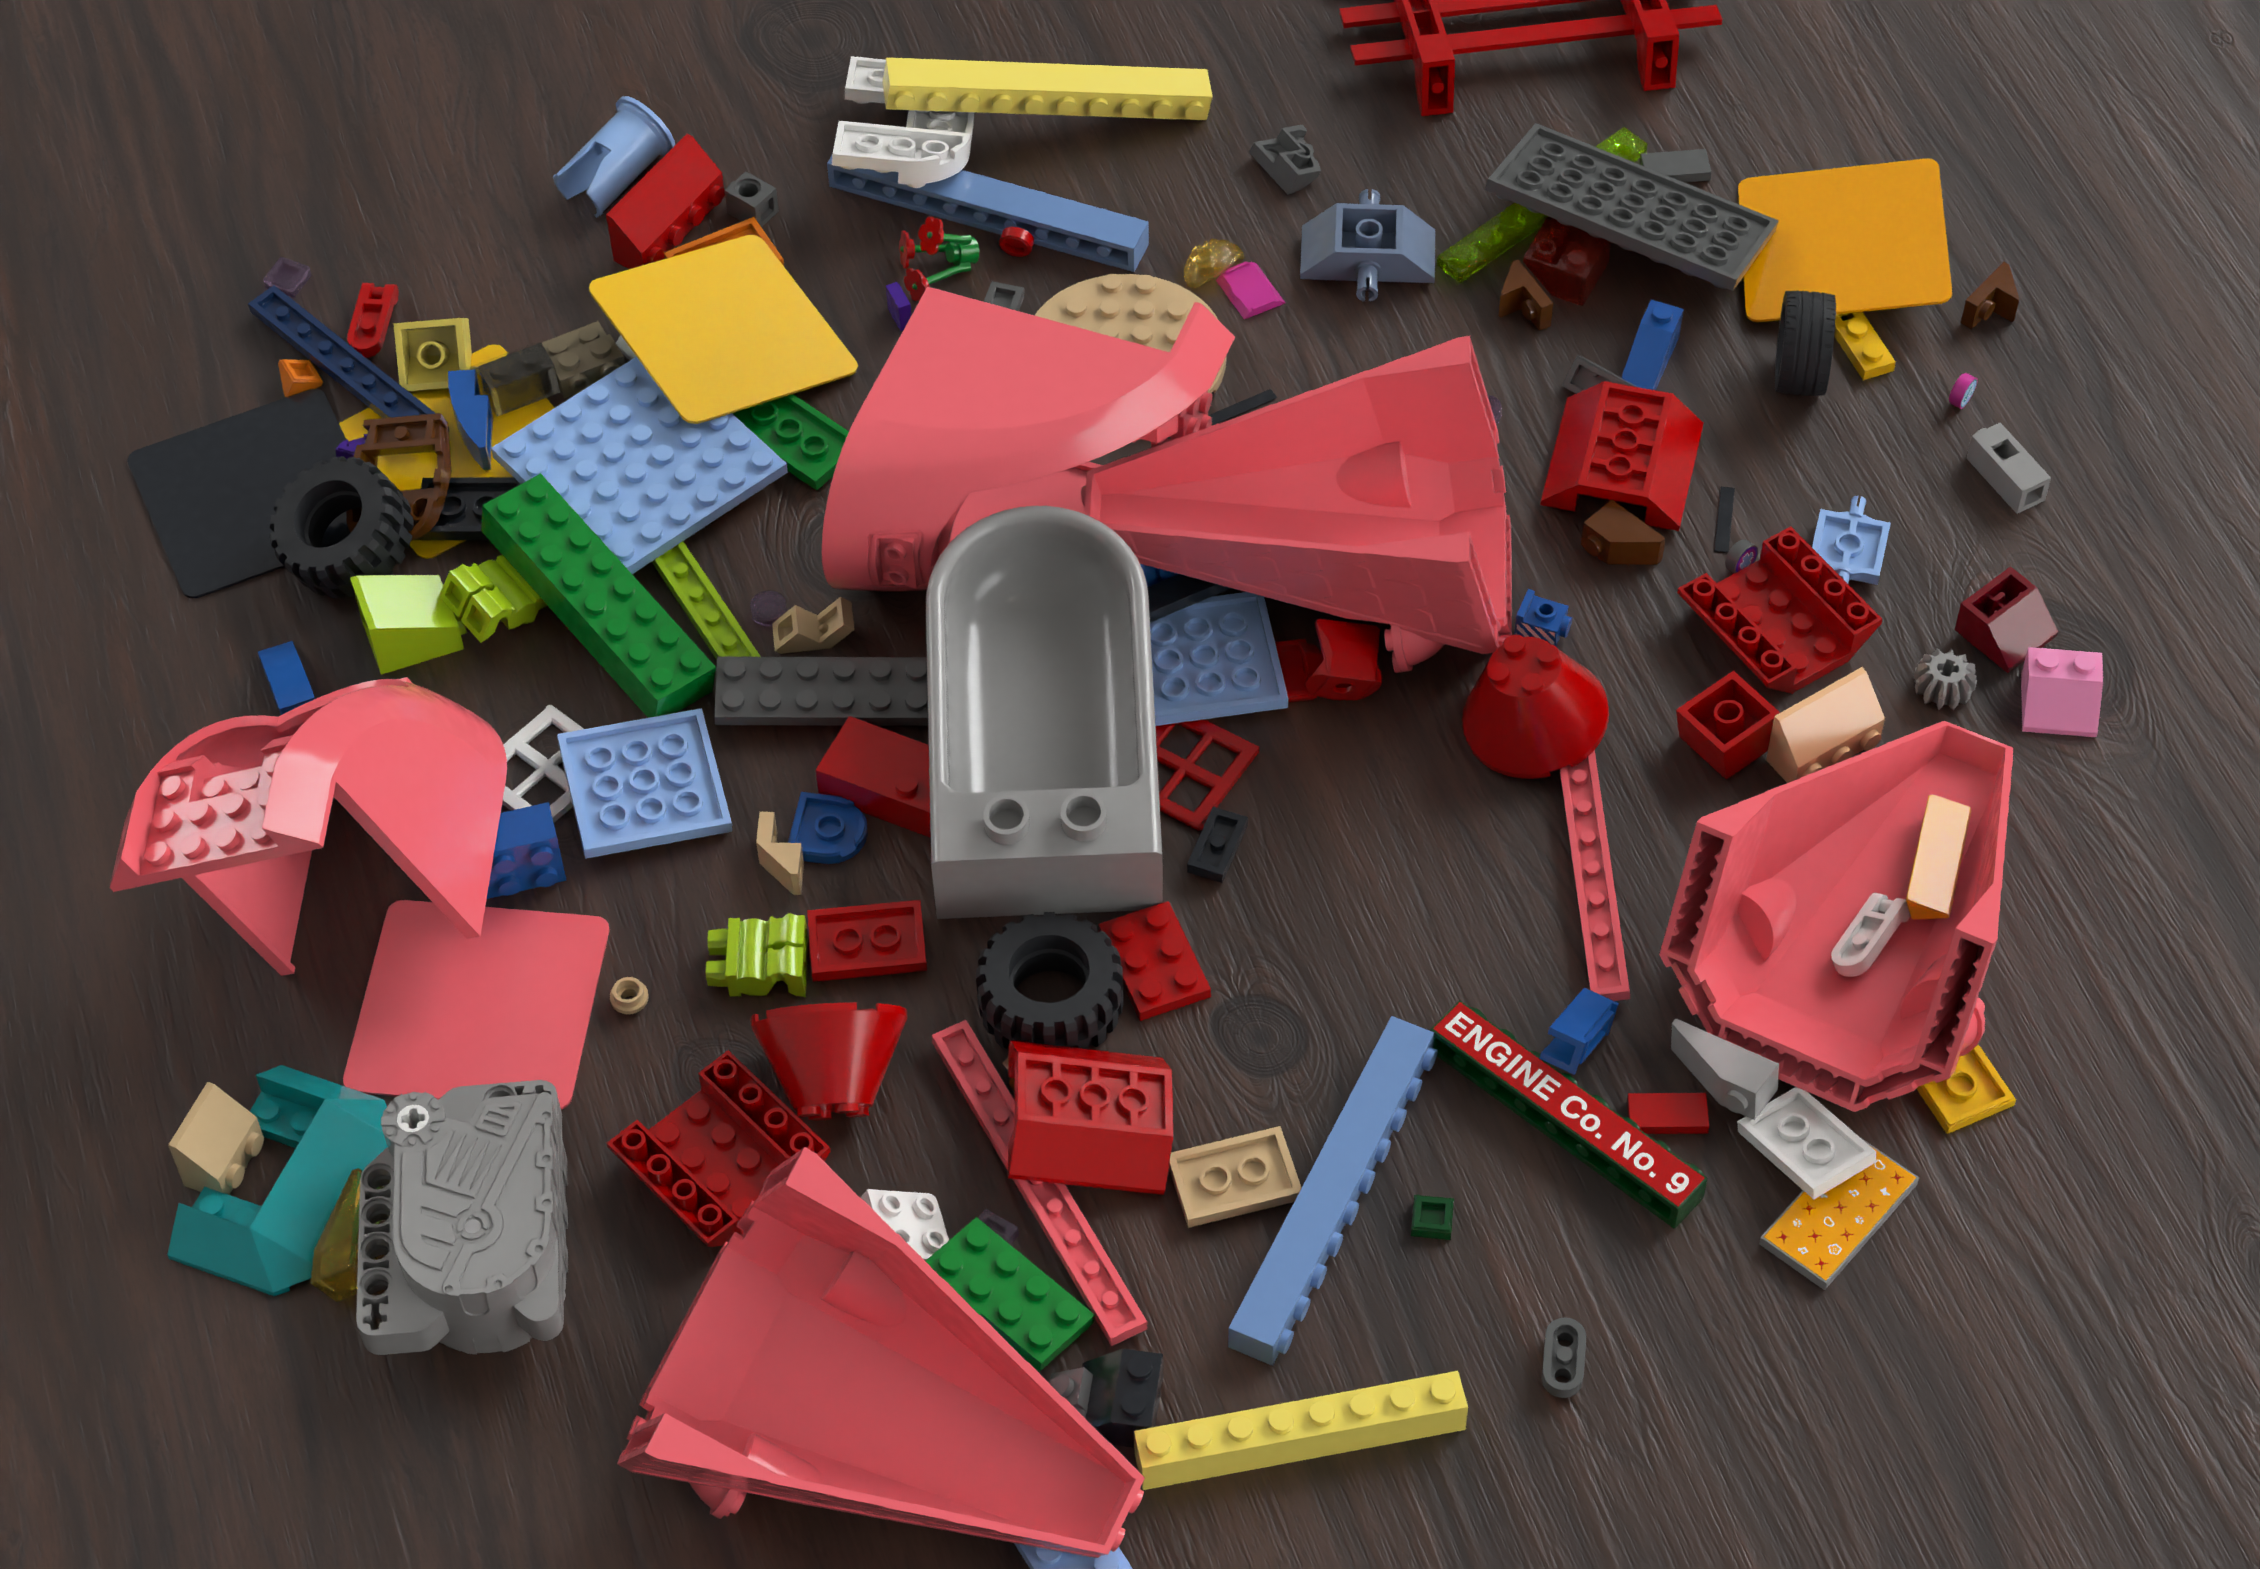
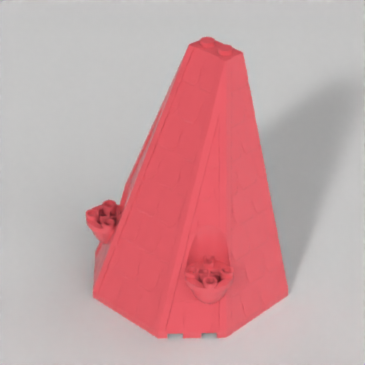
M1470 336L1452 339L1415 354L1402 357L1087 471L1086 486L1081 488L1084 514L1102 522L1116 532L1129 545L1140 564L1346 619L1390 624L1391 629H1385L1384 639L1387 651H1393L1392 662L1395 673L1412 671L1413 665L1429 659L1445 644L1480 654L1494 653L1503 644L1504 640L1512 635L1510 515L1506 514L1503 465L1500 466L1497 450L1499 435Z
M1942 721L1701 817L1695 826L1659 954L1666 968L1672 967L1682 985L1678 990L1691 1014L1698 1015L1708 1033L1779 1063V1080L1853 1112L1865 1109L1873 1102L1885 1098L1890 1100L1915 1091L1918 1086L1932 1081L1938 1083L1949 1079L1955 1072L1958 1058L1974 1049L1985 1031V1005L1978 998L1998 939L2013 747ZM1928 795L1940 796L1971 807L1972 812L1950 918L1912 919L1910 916L1907 922L1900 923L1866 972L1854 977L1839 974L1834 967L1831 953L1872 893L1887 895L1889 900L1893 901L1896 898L1906 899Z
M804 1147L774 1168L764 1181L758 1198L755 1202L752 1201L736 1226L744 1231L743 1234L740 1235L735 1232L729 1242H725L717 1254L639 1405L648 1410L645 1419L637 1415L633 1420L627 1436L629 1443L625 1450L622 1451L617 1464L632 1473L690 1483L695 1493L710 1507V1514L718 1519H721L723 1516L728 1517L730 1513L736 1514L744 1502L747 1493L792 1503L1093 1558L1108 1555L1110 1550L1116 1551L1125 1535L1126 1530L1122 1528L1128 1512L1134 1513L1142 1500L1144 1491L1140 1487L1145 1477L979 1315L948 1282L941 1278L899 1234L860 1198L818 1154Z

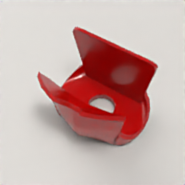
M1318 619L1315 622L1322 652L1316 645L1298 641L1308 674L1305 686L1312 695L1331 700H1360L1373 694L1382 685L1381 670L1377 665L1380 629L1377 626Z

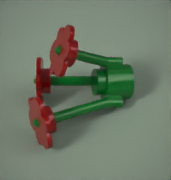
M927 217L925 224L919 228L920 245H915L914 240L909 239V234L905 230L901 231L899 241L901 264L904 269H907L904 284L907 290L910 291L911 298L914 301L918 300V302L927 286L929 287L930 284L959 272L971 271V264L977 263L979 259V245L974 237L971 235L945 234L942 220L934 219L933 217ZM943 241L949 242L946 245H941ZM927 252L929 255L945 252L947 261L953 262L956 265L927 278L919 269L908 268L909 259H914L915 253Z

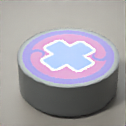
M1746 539L1736 542L1727 554L1725 560L1726 569L1734 574L1753 564L1758 556V547Z

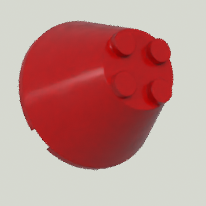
M1515 634L1507 637L1503 644L1495 650L1469 694L1463 710V730L1472 753L1488 768L1503 775L1516 778H1543L1550 776L1551 771L1561 769L1567 765L1573 768L1585 760L1597 748L1608 726L1609 706L1603 686L1587 668L1563 653L1555 645L1543 639L1522 637Z
M857 1002L822 1003L766 1010L767 1018L759 1020V1014L751 1016V1028L793 1110L797 1111V1116L808 1117V1120L818 1121L832 1119L831 1112L846 1114V1117L869 1116V1108L874 1103L907 1021V1009L897 1005L877 1003L876 1009L857 1010Z

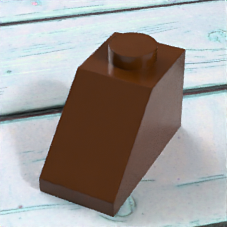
M1611 500L1583 523L1581 545L1590 555L1598 557L1606 564L1657 565L1663 558L1665 537L1614 500Z

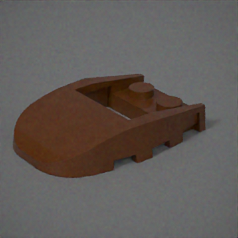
M441 413L364 420L363 427L368 430L365 444L357 445L354 457L360 458L364 462H370L377 467L378 456L435 451L437 454V469H435L433 479L434 488L401 491L411 507L410 515L413 517V530L408 532L412 535L411 541L425 535L435 526L446 499L452 473L448 422ZM362 507L346 511V522L350 532L358 524Z

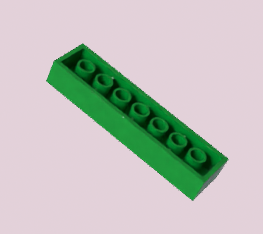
M542 474L531 478L482 506L481 531L648 718L677 713L713 691L716 666Z

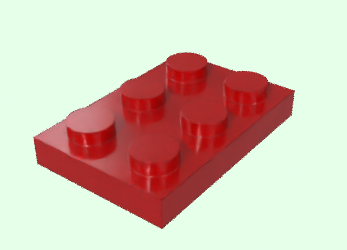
M921 900L807 910L813 982L927 971Z
M1169 901L1098 924V932H1105L1112 940V946L1117 948L1119 952L1121 966L1123 967V986L1140 1021L1211 997L1210 985Z

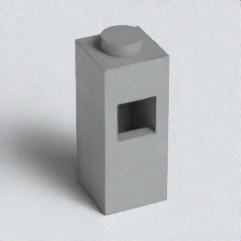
M2001 423L1989 428H1982L1972 435L1967 460L2016 514L2045 501L2051 477Z

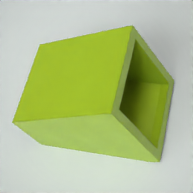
M364 575L350 578L361 620L381 675L464 649L461 635L467 633L466 627L461 621L462 616L458 618L439 597L443 587L439 575Z

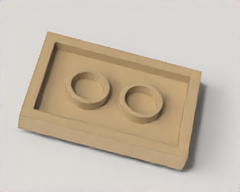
M1281 1126L1171 1152L1169 1170L1188 1228L1295 1202L1302 1188Z

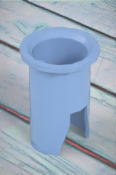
M622 96L616 102L617 113L553 176L556 187L566 200L587 190L586 194L596 207V218L601 216L603 211L659 155L665 156L675 146V140L663 121L650 108L629 96Z

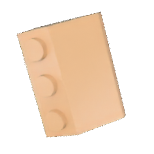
M1861 667L1774 717L1766 761L1787 783L1849 759L1863 750L1869 751L1880 742L1885 717L1864 668Z

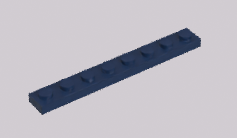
M275 285L248 303L250 312L380 417L390 418L436 414Z

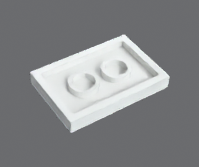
M1797 1087L1767 1103L1755 1120L1745 1116L1737 1121L1738 1132L1813 1200L1876 1163V1151L1812 1095Z

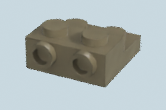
M599 321L536 345L538 356L564 399L578 394L625 364L624 356L610 334L606 335Z

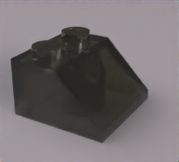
M541 342L531 343L470 367L471 370H476L479 387L484 395H488L490 406L496 417L560 393L554 363Z

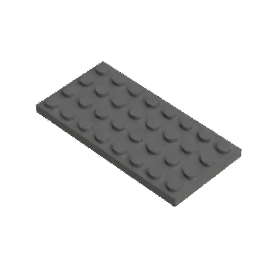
M1537 123L1532 126L1488 178L1485 191L1495 194L1499 199L1515 202L1526 207L1531 212L1542 213L1556 219L1563 225L1574 226L1586 231L1592 237L1606 239L1618 244L1624 250L1635 251L1649 257L1656 263L1667 264L1679 269L1688 276L1699 277L1711 282L1717 288L1731 291L1736 288L1775 233L1779 220Z

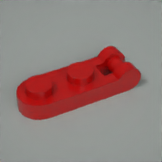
M363 282L347 334V342L365 358L375 356L383 347L394 305L398 302L399 291L396 284L375 287L374 283Z

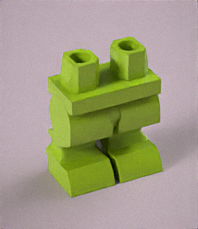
M503 555L497 556L496 561L493 559L487 560L479 566L473 563L471 567L462 564L458 568L449 571L439 594V597L458 618L463 616L461 619L462 623L480 643L495 633L500 620L510 630L519 627L523 623L534 622L538 611L547 606Z
M788 913L783 918L776 919L771 916L768 921L755 918L740 921V918H728V928L708 930L709 955H726V960L706 962L708 986L728 987L730 997L741 996V993L763 996L770 992L777 981H784L788 986L789 993L795 996L806 997L809 935L805 915Z

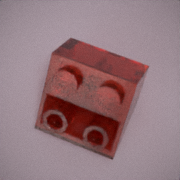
M1548 216L1525 253L1523 262L1552 296L1583 306L1609 262L1611 242L1603 238L1592 237L1586 231L1574 226L1563 225L1556 219Z

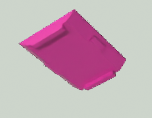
M1246 261L1225 269L1224 273H1221L1216 279V282L1244 320L1286 303L1256 263Z

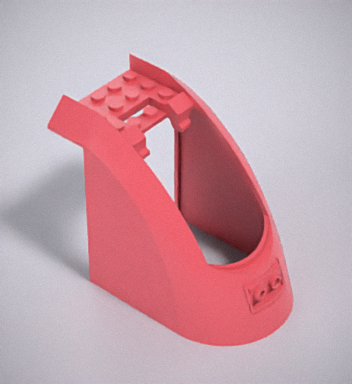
M927 286L859 410L846 437L834 471L822 531V565L828 584L834 589L856 591L927 590L932 570L948 544L967 527L987 516L1004 510L1026 506L1060 507L1084 514L1081 488L1086 486L1087 471L1102 466L1089 461L1102 457L1131 442L1135 443L1139 439L1150 441L1152 448L1212 426V417L1208 416L1212 394L1208 393V390L1211 388L1235 336L1203 304L1198 302L1194 303L1171 351L1167 352Z
M408 677L401 679H379L355 684L307 702L279 717L251 715L216 722L189 735L173 747L154 766L137 790L124 822L109 888L116 892L182 878L281 976L294 974L295 966L290 961L312 850L320 849L324 846L334 797L466 939L481 936L506 783L507 757L504 745L495 729L488 722L452 700L413 684Z

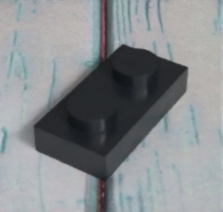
M1212 807L1187 863V873L1223 883L1248 826V817Z

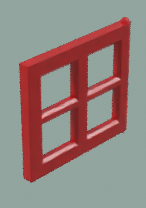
M1205 719L1156 726L1157 762L1175 771L1159 792L1160 812L1198 831L1203 830L1212 807L1217 808L1257 756L1260 747ZM1176 724L1202 736L1185 759L1160 747V744ZM1211 742L1217 743L1238 754L1221 777L1195 764ZM1185 776L1211 789L1194 812L1168 799Z

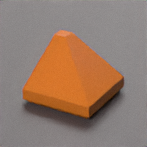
M279 360L278 366L285 397L322 386L323 380L310 360Z

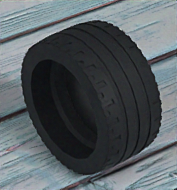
M1785 291L1776 349V392L1790 393L1792 395L1801 394L1804 396H1824L1826 394L1834 345L1835 295L1823 292Z

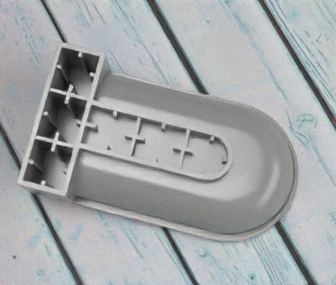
M1026 506L1004 510L987 516L967 527L948 544L932 570L926 592L931 869L937 919L1030 914L1044 915V912L1068 914L1139 911L1163 903L1162 838L1149 596L1145 575L1138 558L1129 545L1111 528L1077 511L1052 506Z

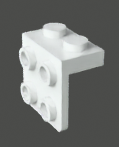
M867 1189L860 1197L925 1261L949 1241L938 1201L932 1194Z

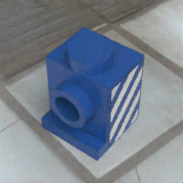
M1528 589L1516 615L1514 635L1540 638L1557 646L1560 637L1566 638L1571 628L1572 617L1567 616L1569 606L1535 596V591Z

